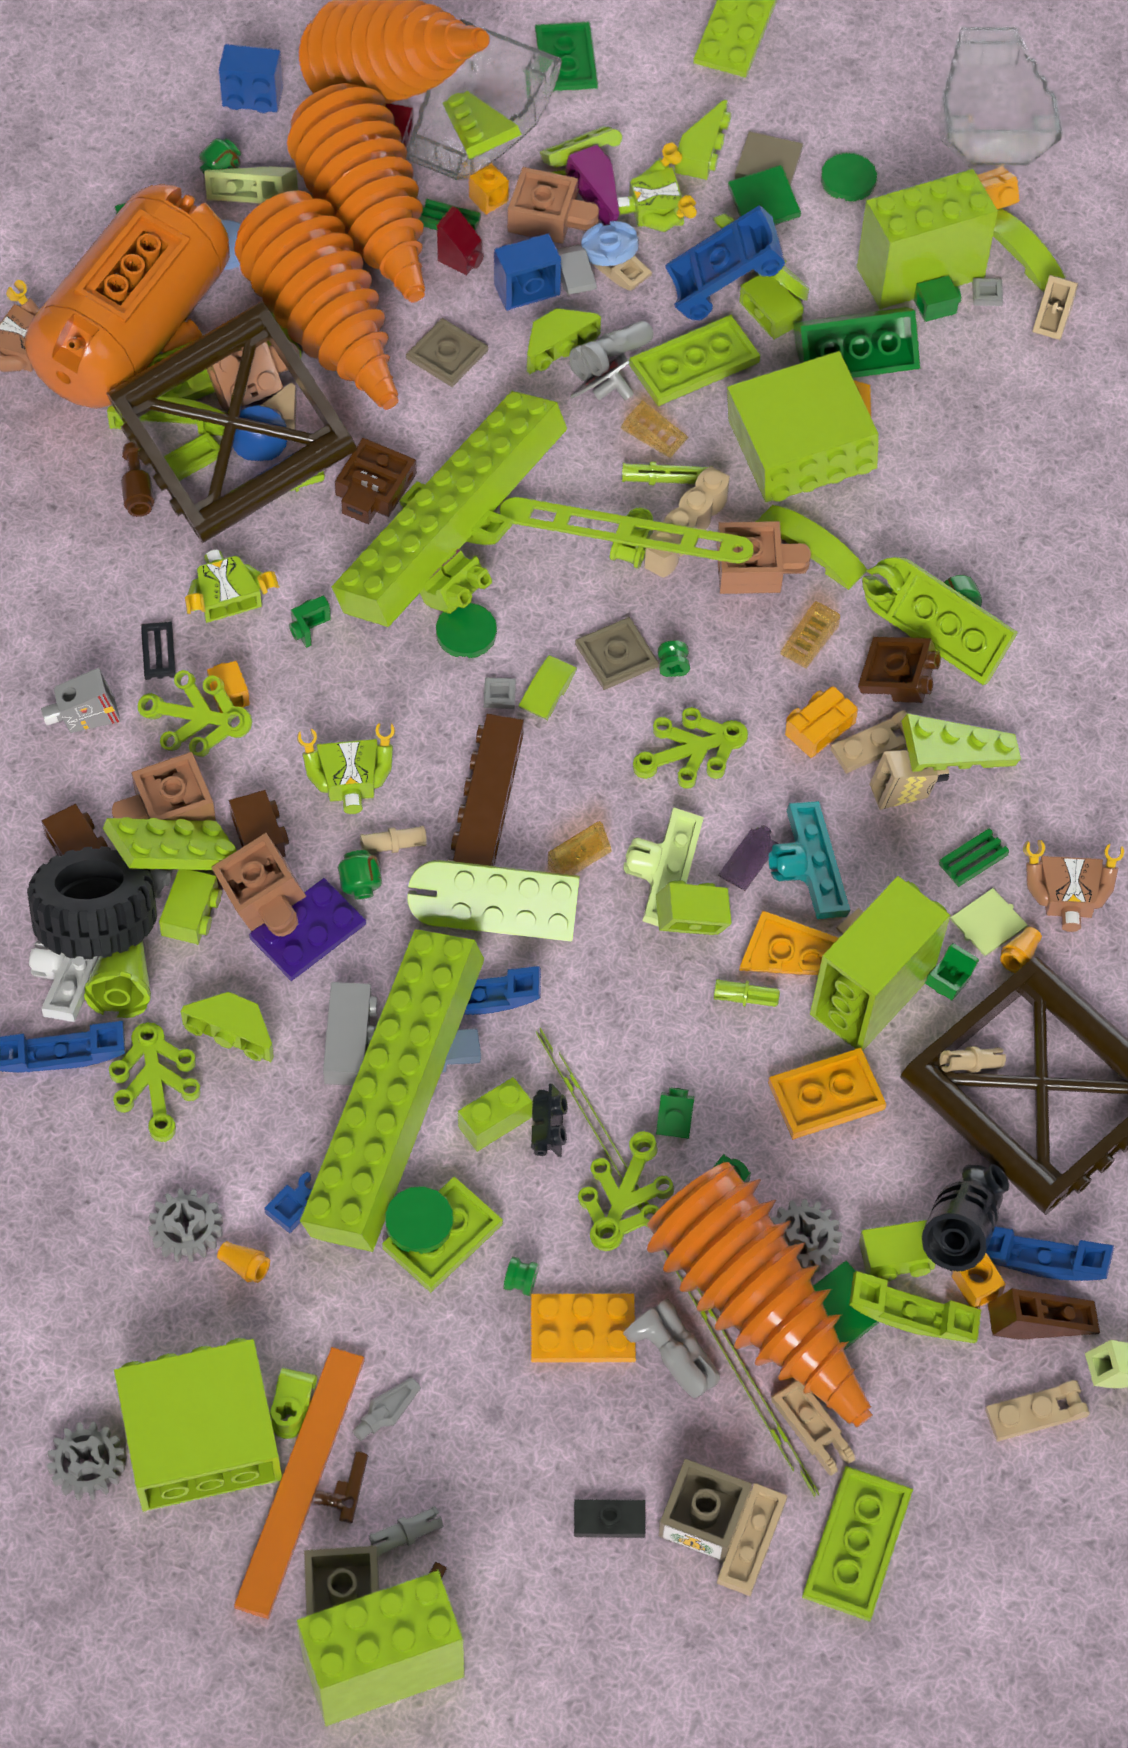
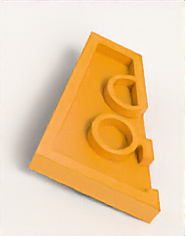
M762 910L740 964L739 971L818 975L822 956L839 938Z

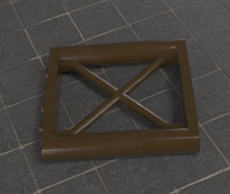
M262 301L106 393L109 401L124 423L120 427L129 442L135 440L140 448L137 450L139 458L145 466L151 465L156 473L153 475V479L161 491H168L172 497L169 500L172 509L177 516L183 514L202 543H205L357 451V446L352 436ZM268 340L270 341L325 425L314 433H308L240 417L256 347ZM243 348L228 414L157 399ZM151 410L225 426L208 497L195 505L139 420V417ZM236 429L306 444V446L221 496Z
M1039 957L1031 959L914 1058L900 1076L914 1092L989 1163L997 1165L1005 1173L1007 1179L1044 1215L1050 1213L1073 1191L1077 1194L1081 1193L1092 1181L1090 1176L1097 1170L1103 1173L1112 1165L1115 1160L1113 1156L1119 1150L1124 1153L1128 1151L1127 1117L1065 1173L1061 1174L1050 1163L1048 1090L1128 1094V1038ZM1018 997H1024L1033 1006L1035 1076L956 1073L953 1071L944 1072L942 1070V1067L946 1066L940 1065L939 1062L943 1051H956ZM1046 1009L1125 1081L1048 1077ZM958 1086L1035 1090L1037 1161Z

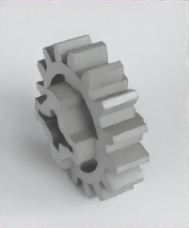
M180 1188L178 1189L177 1197L173 1198L172 1195L166 1193L165 1204L161 1202L155 1203L157 1213L149 1214L150 1223L153 1225L148 1226L150 1236L154 1237L152 1239L153 1246L155 1248L162 1247V1255L165 1258L172 1252L174 1253L175 1262H179L182 1255H187L189 1262H193L194 1254L199 1253L205 1258L207 1256L205 1250L207 1246L213 1249L217 1247L214 1237H222L223 1233L220 1225L223 1224L222 1214H217L219 1212L217 1202L209 1204L210 1199L207 1193L198 1198L196 1189H192L189 1195H184V1191ZM184 1215L187 1218V1222H189L187 1234H185V1230L182 1228ZM175 1238L181 1243L174 1242L171 1239Z
M803 1199L802 1205L797 1207L793 1201H790L788 1211L779 1207L777 1210L778 1218L771 1217V1220L774 1224L791 1221V1229L785 1231L784 1239L788 1246L805 1243L797 1259L802 1268L819 1265L816 1270L818 1272L820 1271L821 1261L829 1266L832 1262V1255H838L840 1245L837 1243H840L842 1239V1233L837 1231L840 1222L839 1220L830 1221L832 1210L828 1209L821 1212L820 1202H817L813 1207H808L807 1199ZM824 1238H827L825 1246L821 1250H819L818 1242H821L824 1240Z
M79 1422L77 1423L76 1432L72 1433L66 1427L63 1429L66 1438L62 1440L55 1437L53 1439L57 1450H48V1458L53 1462L47 1464L49 1474H54L52 1477L54 1486L62 1484L61 1489L65 1496L73 1490L76 1500H81L83 1493H88L91 1500H95L97 1490H101L106 1495L109 1493L107 1487L109 1482L118 1485L119 1478L115 1472H124V1463L120 1460L125 1458L123 1448H118L120 1445L118 1436L110 1438L111 1433L107 1426L99 1432L96 1422H92L89 1429H84L82 1423ZM105 1449L108 1450L110 1455L108 1465L101 1458ZM90 1456L92 1457L93 1462L84 1461L82 1465L80 1464L79 1459L87 1460ZM64 1457L71 1463L68 1466L67 1474L63 1470Z

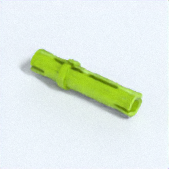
M649 462V464L623 463L622 482H649V485H655V483L695 484L701 472L709 467L656 465V462Z

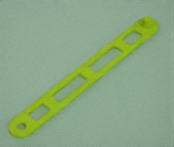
M521 497L509 498L500 506V515L513 519L514 524L730 563L746 562L752 557L754 552L752 542L746 537ZM534 509L556 513L553 522L530 517ZM571 516L617 523L619 526L616 533L568 525ZM635 527L683 535L680 544L635 537L632 534ZM698 539L719 541L722 544L719 551L697 548ZM736 547L743 548L739 553L733 551Z

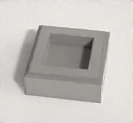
M973 278V305H1003L1002 279Z
M485 677L484 708L515 709L516 679Z

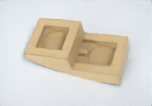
M636 256L615 266L592 264L614 283L629 291H632L652 275V272Z

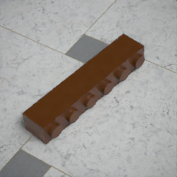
M487 714L484 725L478 726L476 743L480 745L478 752L473 751L471 755L470 770L474 771L472 778H466L464 796L467 797L466 805L460 804L457 823H460L461 827L459 832L454 831L451 850L455 851L453 859H447V861L488 866L495 865L524 736L523 719Z

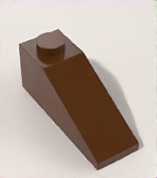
M1011 1288L988 1303L992 1336L1023 1340L1100 1333L1096 1305L1093 1300Z

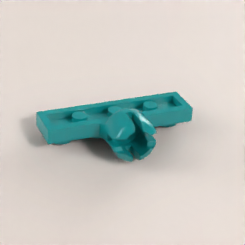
M820 802L789 803L786 812L795 842L774 844L772 846L768 859L769 869H778V871L771 872V876L779 882L795 880L805 882L808 886L817 919L847 917L851 910Z

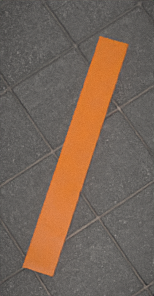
M331 1347L235 1601V1609L265 1619L270 1618L365 1362L363 1356Z

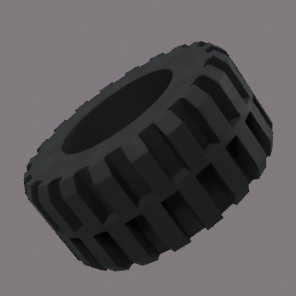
M101 846L100 849L84 847L80 851H74V849L67 851L60 857L56 855L49 860L48 864L43 863L37 869L27 889L34 935L43 946L50 949L53 953L58 955L64 953L68 958L75 959L76 956L83 957L84 959H93L96 956L105 958L112 956V953L115 952L123 953L128 951L131 945H138L142 942L144 936H148L157 919L153 876L150 869L129 868L119 852L111 850L110 847Z

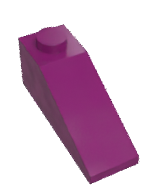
M598 145L569 155L565 176L578 178V193L585 202L594 203L598 206V219L604 226L610 225L611 221H618L619 207L613 165L609 156L604 154Z

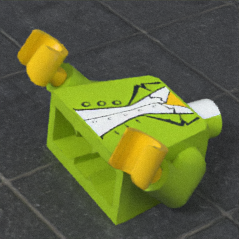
M669 142L663 147V159L659 158L646 171L630 181L629 196L617 198L619 215L634 213L638 227H647L660 232H666L674 226L684 225L685 216L691 219L697 214V210L694 207L696 201L690 195L681 196L673 167L669 168L670 163L677 165L682 161V154L673 142Z
M211 550L204 556L206 564L197 568L198 578L191 581L188 594L185 597L187 614H191V611L202 610L205 621L208 623L262 607L260 589L263 594H266L269 588H280L275 572L267 571L261 573L251 565L243 564L240 557L232 556L224 559L220 550Z
M381 723L377 724L375 731L380 738V744L378 745L377 739L317 744V750H314L313 744L317 740L316 732L310 729L312 734V741L310 743L303 742L301 732H298L297 741L305 750L302 755L308 779L320 792L328 794L330 802L343 801L345 813H360L363 809L362 799L374 798L375 789L382 787L392 770L393 745L390 744V739L395 735V727L392 723L391 733L385 737L380 734Z

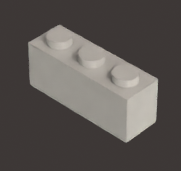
M331 982L323 1066L324 1084L353 1086L375 1031V1026H369L370 1016L377 1015V997L371 994V984Z

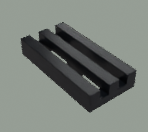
M172 622L141 624L145 680H151L154 677L164 679L166 676L174 678L176 670ZM160 630H166L169 668H163ZM148 631H154L156 669H150Z

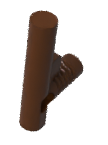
M355 1452L348 1482L337 1481L333 1494L316 1490L314 1504H323V1506H330V1508L337 1507V1509L341 1510L339 1521L353 1523L368 1454ZM351 1499L353 1500V1505L351 1508H348L343 1502Z

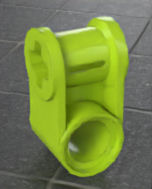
M634 508L627 514L629 517L654 521L652 513L645 508ZM635 527L632 536L649 539L653 534V530ZM613 542L609 558L614 561L620 559L632 563L634 568L639 569L645 558L646 547Z
M288 1368L281 1369L270 1413L273 1432L278 1437L291 1439L299 1434L311 1403V1390L316 1388L317 1375ZM286 1414L292 1415V1416H289V1418H288L287 1421H282V1420H281V1419H285Z

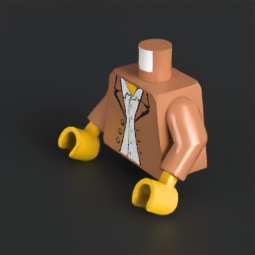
M16 280L14 285L20 293L14 292L13 288L9 287L6 295L11 301H19L20 305L14 304L0 322V371L26 370L32 372L34 368L27 358L25 334L33 317L40 309L31 298L27 299L25 296L27 292L26 284L22 280Z
M1038 840V851L1033 854L1029 849L1030 842L1026 841L1023 845V852L1029 857V862L1026 863L1027 889L1039 905L1045 906L1047 916H1062V929L1064 931L1075 932L1080 930L1081 917L1092 918L1094 909L1102 908L1113 893L1119 869L1116 867V863L1124 856L1123 846L1120 847L1119 856L1111 858L1108 854L1110 844H1108L1104 849L1107 863L1103 865V859L1042 856L1045 852V844L1042 840Z

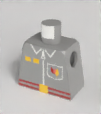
M100 668L57 685L54 688L57 703L41 708L47 726L64 720L70 733L121 722L115 697Z

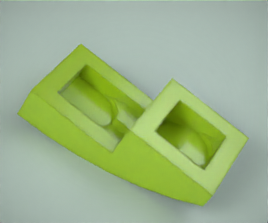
M549 655L530 683L519 707L548 721L560 696L564 695L577 671V667Z

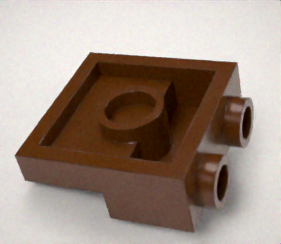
M873 637L858 688L862 694H889L893 702L923 703L925 694L930 695L933 691V678L931 674L933 670H938L940 667V652L936 650L932 638Z

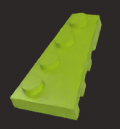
M469 91L453 94L447 101L442 102L469 160L522 135L517 124Z
M908 713L901 720L912 772L922 771L927 767H933L934 771L945 770L948 766H958L959 769H970L972 765H981L983 768L1016 766L1021 760L1016 734Z

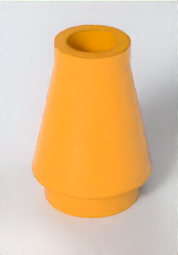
M1026 927L1021 934L1002 948L1000 956L1002 965L1013 973L1021 969L1033 959L1038 943L1042 939L1041 933L1033 927Z
M225 1241L220 1246L217 1253V1259L224 1262L246 1282L254 1281L259 1283L266 1276L270 1267V1259L265 1256L263 1251L232 1244L228 1241Z

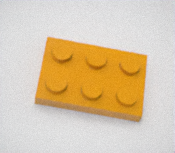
M862 1048L770 1076L768 1079V1085L792 1140L886 1109L885 1099Z
M634 1293L531 1294V1363L635 1362V1342H630L623 1334L635 1321Z

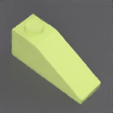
M270 166L204 171L207 200L263 203L278 194L298 191L296 168Z

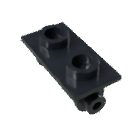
M552 1083L549 1084V1091L538 1090L533 1097L532 1120L534 1122L543 1121V1124L532 1126L531 1149L534 1150V1154L537 1156L547 1155V1150H552L558 1157H562V1145H565L567 1141L566 1130L563 1126V1115L567 1114L568 1104L566 1097Z

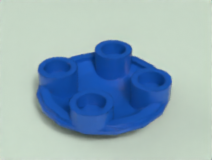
M259 405L241 409V418L287 428L281 412L277 409ZM236 429L232 447L245 460L270 461L283 452L287 445V440Z

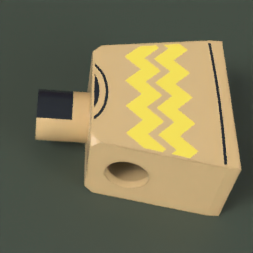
M908 750L886 751L883 753L869 785L879 809L882 810L928 798L935 783L948 781L949 769L947 767L945 770L934 771L933 767H927L922 771L912 772Z

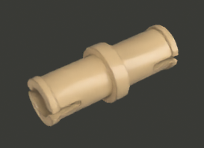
M424 826L400 830L392 827L388 828L386 832L360 834L361 850H367L369 853L391 850V853H398L399 849L427 846Z
M971 1046L959 1051L945 1050L941 1053L939 1062L940 1065L949 1064V1066L942 1067L944 1072L966 1070L968 1073H977L981 1069L1003 1068L1006 1062V1055H996L1004 1052L1000 1047L979 1049L976 1046Z

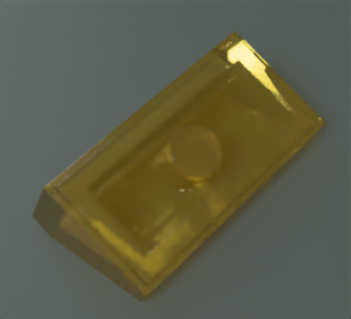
M597 821L548 852V869L552 873L575 875L612 852L601 821Z

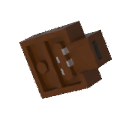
M362 438L357 446V451L352 453L335 480V494L343 498L341 500L342 514L368 525L376 513L390 517L417 474L416 459Z

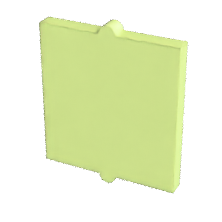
M994 888L950 917V920L965 935L964 939L970 940L984 956L1028 927L1026 922L1013 910V904H1008Z

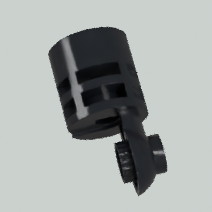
M992 1164L987 1168L981 1165H966L962 1171L963 1181L947 1185L938 1194L922 1232L923 1249L928 1258L937 1266L959 1272L974 1268L983 1260L999 1219V1209L1003 1201V1194L1010 1188L1005 1173L997 1165Z

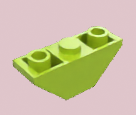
M556 308L535 320L532 325L527 351V372L531 375L538 370L544 371L562 356L564 358L568 357L573 348L595 341L601 333V316L598 313Z
M225 992L182 1007V1023L190 1033L196 1036L206 1034L213 1037L217 1044L227 1049L232 1048V1046L241 1049L247 1057L254 1061L264 1059L272 1062L274 1058L272 1041L257 1003L231 992Z

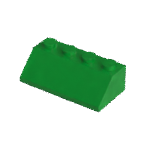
M909 307L793 322L795 346L800 363L840 351L852 378L921 369L916 312Z

